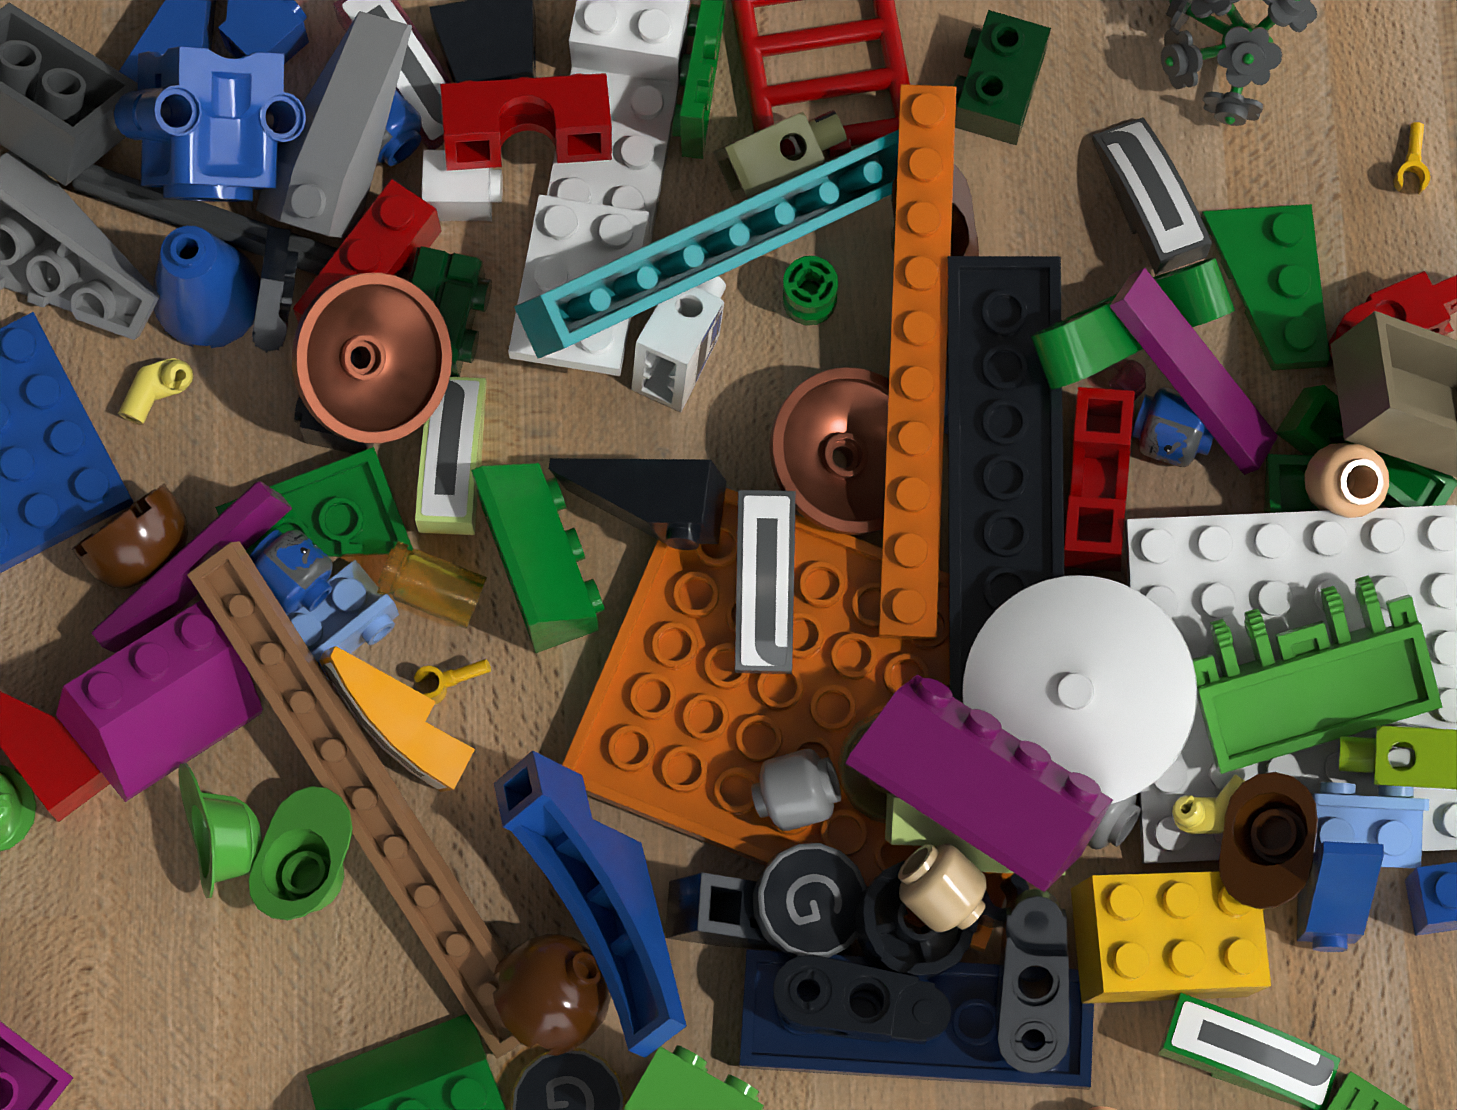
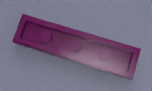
M1143 268L1131 274L1110 304V308L1202 421L1244 475L1258 470L1278 435L1147 269Z
M260 481L254 483L97 625L91 634L102 648L117 653L167 622L199 593L188 577V573L231 542L240 541L244 549L247 550L284 517L292 507L277 491Z

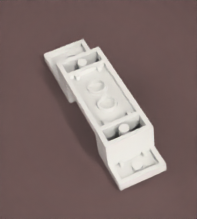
M690 0L576 1L569 37L572 64L570 75L579 73H606L612 123V160L557 163L555 151L547 196L540 194L538 196L518 304L651 243L673 127L674 111L679 95L683 54L687 52L688 46L687 15ZM516 313L508 350L509 358L620 376L631 317L565 349L537 359Z

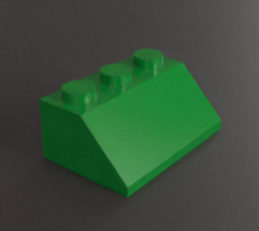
M539 463L481 466L472 469L479 502L535 653L599 631L596 613L604 611L605 608L594 579L587 581L582 579L577 562L586 559L575 528L568 530L563 528L558 511L566 509V504L556 477L545 480Z
M468 1014L461 1015L307 1075L316 1110H507L477 1028Z

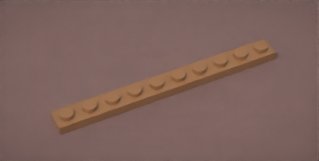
M241 542L229 543L188 573V577L322 787L333 791L345 802L350 810L353 827L352 834L495 1058L502 1057L522 1044L504 1026L494 1005L493 992L499 989V973L494 975L496 965L505 954Z

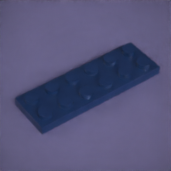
M747 949L740 1068L1083 1090L1091 1088L1094 1003L1082 1004L1078 969H1069V1044L1067 1052L1058 1065L1045 1072L1032 1074L1015 1069L1006 1062L1000 1053L995 1023L999 975L998 964L958 962L956 965L930 979L921 980L935 983L934 988L939 989L946 995L951 1005V1017L946 1030L939 1037L926 1041L925 1045L897 1041L885 1043L824 1036L822 1034L800 1032L790 1028L782 1020V1017L778 1015L773 998V984L778 971L787 961L794 958L788 956L790 954L783 951ZM833 955L829 957L830 959L877 968L866 956ZM1029 966L1021 972L1019 977L1027 982H1037L1045 978L1049 970L1044 967ZM801 982L797 987L799 998L805 1002L815 1000L820 994L815 984ZM860 990L854 993L849 1000L852 1011L863 1018L876 1016L883 1008L880 997L870 990ZM1031 1029L1024 1033L1022 1042L1027 1047L1036 1048L1042 1045L1045 1036L1041 1031Z

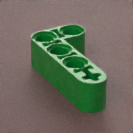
M1215 257L1153 277L1192 327L1208 323L1235 311ZM1118 293L1031 335L1051 390L1090 377L1143 349L1110 308V304Z

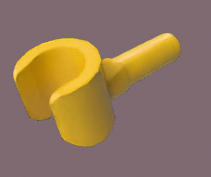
M1420 122L1411 123L1405 163L1399 168L1393 179V185L1398 192L1403 187V174L1406 172L1415 173L1419 177L1418 195L1425 190L1430 181V172L1427 166L1422 163L1421 150L1424 124Z
M487 659L443 672L433 666H423L417 670L413 679L415 683L422 682L428 678L439 681V686L435 691L423 694L436 701L434 704L436 705L445 698L447 688L455 686L459 682L491 672V666Z

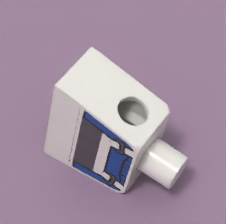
M719 276L657 305L636 341L631 390L682 412L720 334L724 301L721 299V296L726 289V284Z

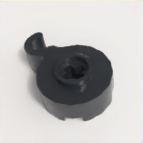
M903 860L882 871L861 893L854 915L856 939L866 958L878 969L919 977V980H927L951 968L962 959V956L970 947L972 936L977 930L978 923L989 928L1002 927L1006 908H1010L1017 895L1029 890V886L1025 879L1014 873L1000 884V888L1006 896L1007 903L1005 908L994 905L989 898L987 890H985L982 901L985 903V909L980 917L968 928L960 929L956 926L948 931L936 932L927 925H924L920 928L922 934H917L913 928H908L904 922V917L908 914L907 906L901 901L899 896V887L902 881L898 878V873L906 861Z

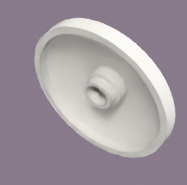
M1082 575L1062 576L1039 582L1018 592L1003 603L986 621L971 647L966 662L963 678V704L971 709L983 710L993 715L1001 723L1002 729L1019 740L1031 741L1040 745L1050 754L1052 761L1069 772H1077L1090 777L1100 786L1102 793L1113 799L1111 804H1114L1148 788L1175 762L1189 737L1194 722L1197 706V680L1194 663L1182 634L1169 616L1151 599L1131 587L1110 579Z

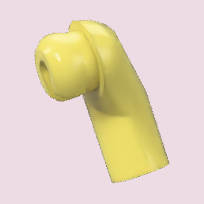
M171 358L140 368L118 414L132 423L143 425L154 401L179 394L189 387L193 380V371L190 365L180 359Z
M1234 774L1217 797H1193L1192 795L1180 797L1172 807L1175 825L1180 830L1191 835L1223 833L1225 814L1230 797L1245 780Z

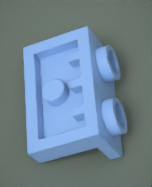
M353 560L327 581L333 589L315 610L309 612L305 607H302L296 612L287 614L325 675L326 673L319 662L324 650L337 646L351 654L365 642L368 645H373L383 639L394 628L395 623L393 619L399 615L395 602L388 594H384L356 560Z
M1321 782L1320 793H1311L1316 802L1318 816L1315 851L1323 841L1384 844V857L1381 867L1415 869L1421 867L1423 811H1429V799L1414 798V787L1379 785L1378 796L1355 795L1356 784Z

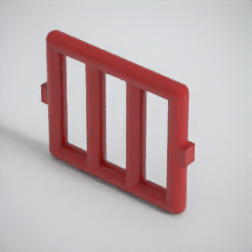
M731 0L754 133L774 124L772 107L886 89L890 91L894 118L843 125L847 140L826 150L829 152V157L840 156L850 152L851 146L867 144L899 129L901 84L910 85L894 0H873L876 18L762 36L758 34L754 8L803 0ZM880 39L885 68L775 85L767 84L763 57ZM787 138L780 142V151L784 157L795 155V146Z

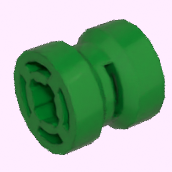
M803 256L794 260L785 271L783 277V307L787 315L796 323L810 326L825 322L834 313L837 305L838 275L834 267L825 259L817 256Z

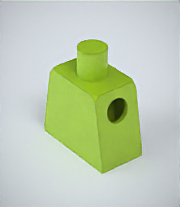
M1377 726L1376 738L1341 736L1339 771L1374 773V785L1457 790V730ZM1392 747L1412 748L1415 754L1413 766L1411 768L1392 767L1388 759L1390 749Z

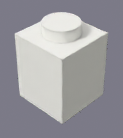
M423 150L422 199L437 209L439 221H492V202L502 203V169L481 168L447 171L445 150Z

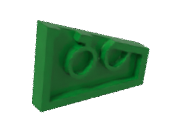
M701 0L700 4H691L687 36L694 37L691 54H683L680 86H684L685 91L682 104H676L672 127V136L681 137L682 157L704 158L726 11V0Z
M1312 204L1202 211L1201 219L1222 258L1220 263L1228 279H1232L1245 307L1244 313L1271 370L1327 367L1330 356Z
M374 447L269 486L280 493L292 509L246 550L250 556L258 544L275 530H279L281 533L299 530L329 557L415 554ZM237 499L215 507L218 515L224 512Z

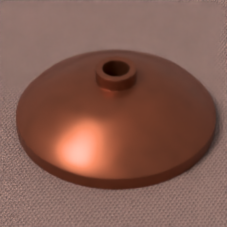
M354 274L327 286L306 308L299 321L293 341V376L304 405L311 415L327 430L337 436L355 442H390L407 436L418 429L431 417L439 406L446 392L451 374V341L440 311L433 301L417 286L405 279L390 274ZM356 347L362 355L361 362L357 367L351 362V353Z
M850 367L834 368L817 373L798 385L785 398L772 424L769 451L771 466L781 491H796L795 509L812 523L829 531L847 535H861L883 530L889 379L878 373ZM833 451H840L844 454L847 460L845 468H841L834 463L832 458Z

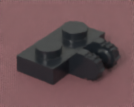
M271 226L268 227L252 332V342H255V347H259L266 351V353L274 350L279 351V348L283 347L285 342L299 252L288 251L291 230Z

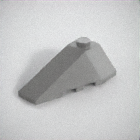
M362 11L358 12L302 103L306 114L303 131L292 141L279 142L277 144L276 189L261 190L256 211L280 222L323 235L340 238L348 237L364 213L412 25Z
M8 151L0 156V290L6 288L28 296L27 302L40 307L51 304L71 311L79 321L132 340L137 339L141 335L160 297L158 292L55 180L12 151Z

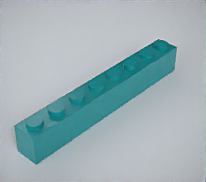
M899 129L514 306L537 359L565 349L891 195L892 183L896 177L898 167Z

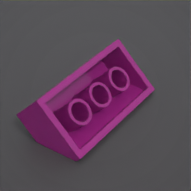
M917 674L894 693L853 749L846 764L1045 892L1082 855L1113 799L1102 793L1100 786L1090 777L1077 772L1071 773L1052 761L1050 754L1040 745L1031 741H1021L1002 729L1001 723L993 715L983 710L971 709L952 697L951 690L943 683L931 678H922Z

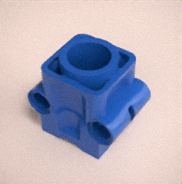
M173 47L168 48L164 54L150 51L138 53V91H131L120 97L115 105L114 120L117 128L124 136L133 140H142L141 186L163 187V199L252 202L253 190L276 189L277 143L292 141L298 137L305 127L306 114L301 101L293 94L284 92V54L254 52L239 59H229L219 56L207 48Z

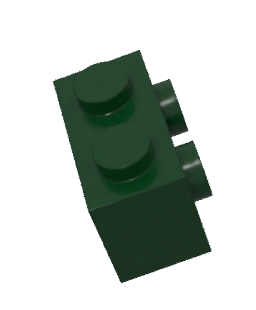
M991 10L987 12L983 28L972 27L964 53V58L972 60L967 77L957 74L953 85L957 86L955 128L1017 146L1047 51L1050 27Z

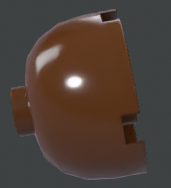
M163 483L157 489L150 491L107 521L100 528V531L85 537L72 550L84 567L98 581L112 588L128 589L144 581L146 582L186 546L188 537L186 516L176 498L165 483Z
M545 934L532 938L516 946L496 965L494 975L499 973V989L493 992L494 1005L504 1026L520 1043L528 1048L538 1044L543 1048L552 1049L547 1054L554 1056L572 1051L587 1041L606 1018L611 999L609 989L590 947L574 937Z

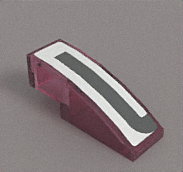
M338 0L333 3L337 20L345 32H347L359 11L412 25L396 90L419 112L422 119V127L419 134L425 147L428 150H436L445 144L440 84L452 82L397 0Z

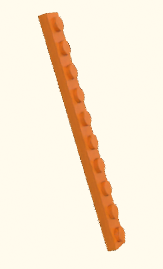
M901 84L879 627V638L936 641L948 335V256L951 253L957 86Z

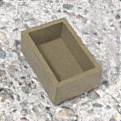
M1374 311L1330 344L1344 440L1457 477V340Z

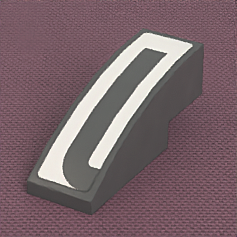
M1144 117L1094 134L1092 137L1093 143L1132 234L1138 233L1155 276L1207 258L1212 244L1209 234L1172 160Z
M738 490L735 673L792 674L796 491Z

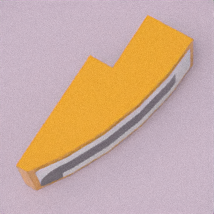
M337 646L324 650L319 659L320 664L340 699L370 737L405 769L440 792L454 790L475 749L426 722L436 701Z

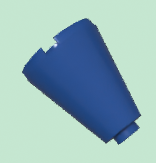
M197 226L177 228L168 234L161 246L153 282V288L160 295L154 307L155 315L164 330L181 344L188 346H210L211 348L224 347L241 338L254 324L260 285L259 275L252 262L243 253L203 228Z

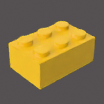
M1220 871L1092 875L1071 888L1082 1004L1175 1000L1180 993L1197 999L1248 997L1271 987L1263 909L1242 905L1229 895L1220 878Z

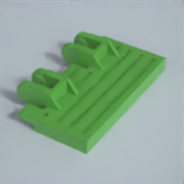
M1367 575L1355 579V594L1360 605L1365 628L1349 632L1341 595L1334 586L1320 589L1332 644L1329 642L1326 626L1322 620L1275 634L1281 656L1279 660H1274L1269 637L1260 611L1258 609L1244 612V625L1250 638L1255 660L1238 665L1233 647L1232 633L1224 619L1210 622V630L1222 677L1218 675L1212 654L1192 660L1197 680V698L1216 769L1223 774L1333 741L1341 736L1346 737L1376 728L1377 726H1383L1443 708L1422 624L1418 621L1412 596L1408 594L1386 601L1392 626L1385 627L1380 604L1371 578Z

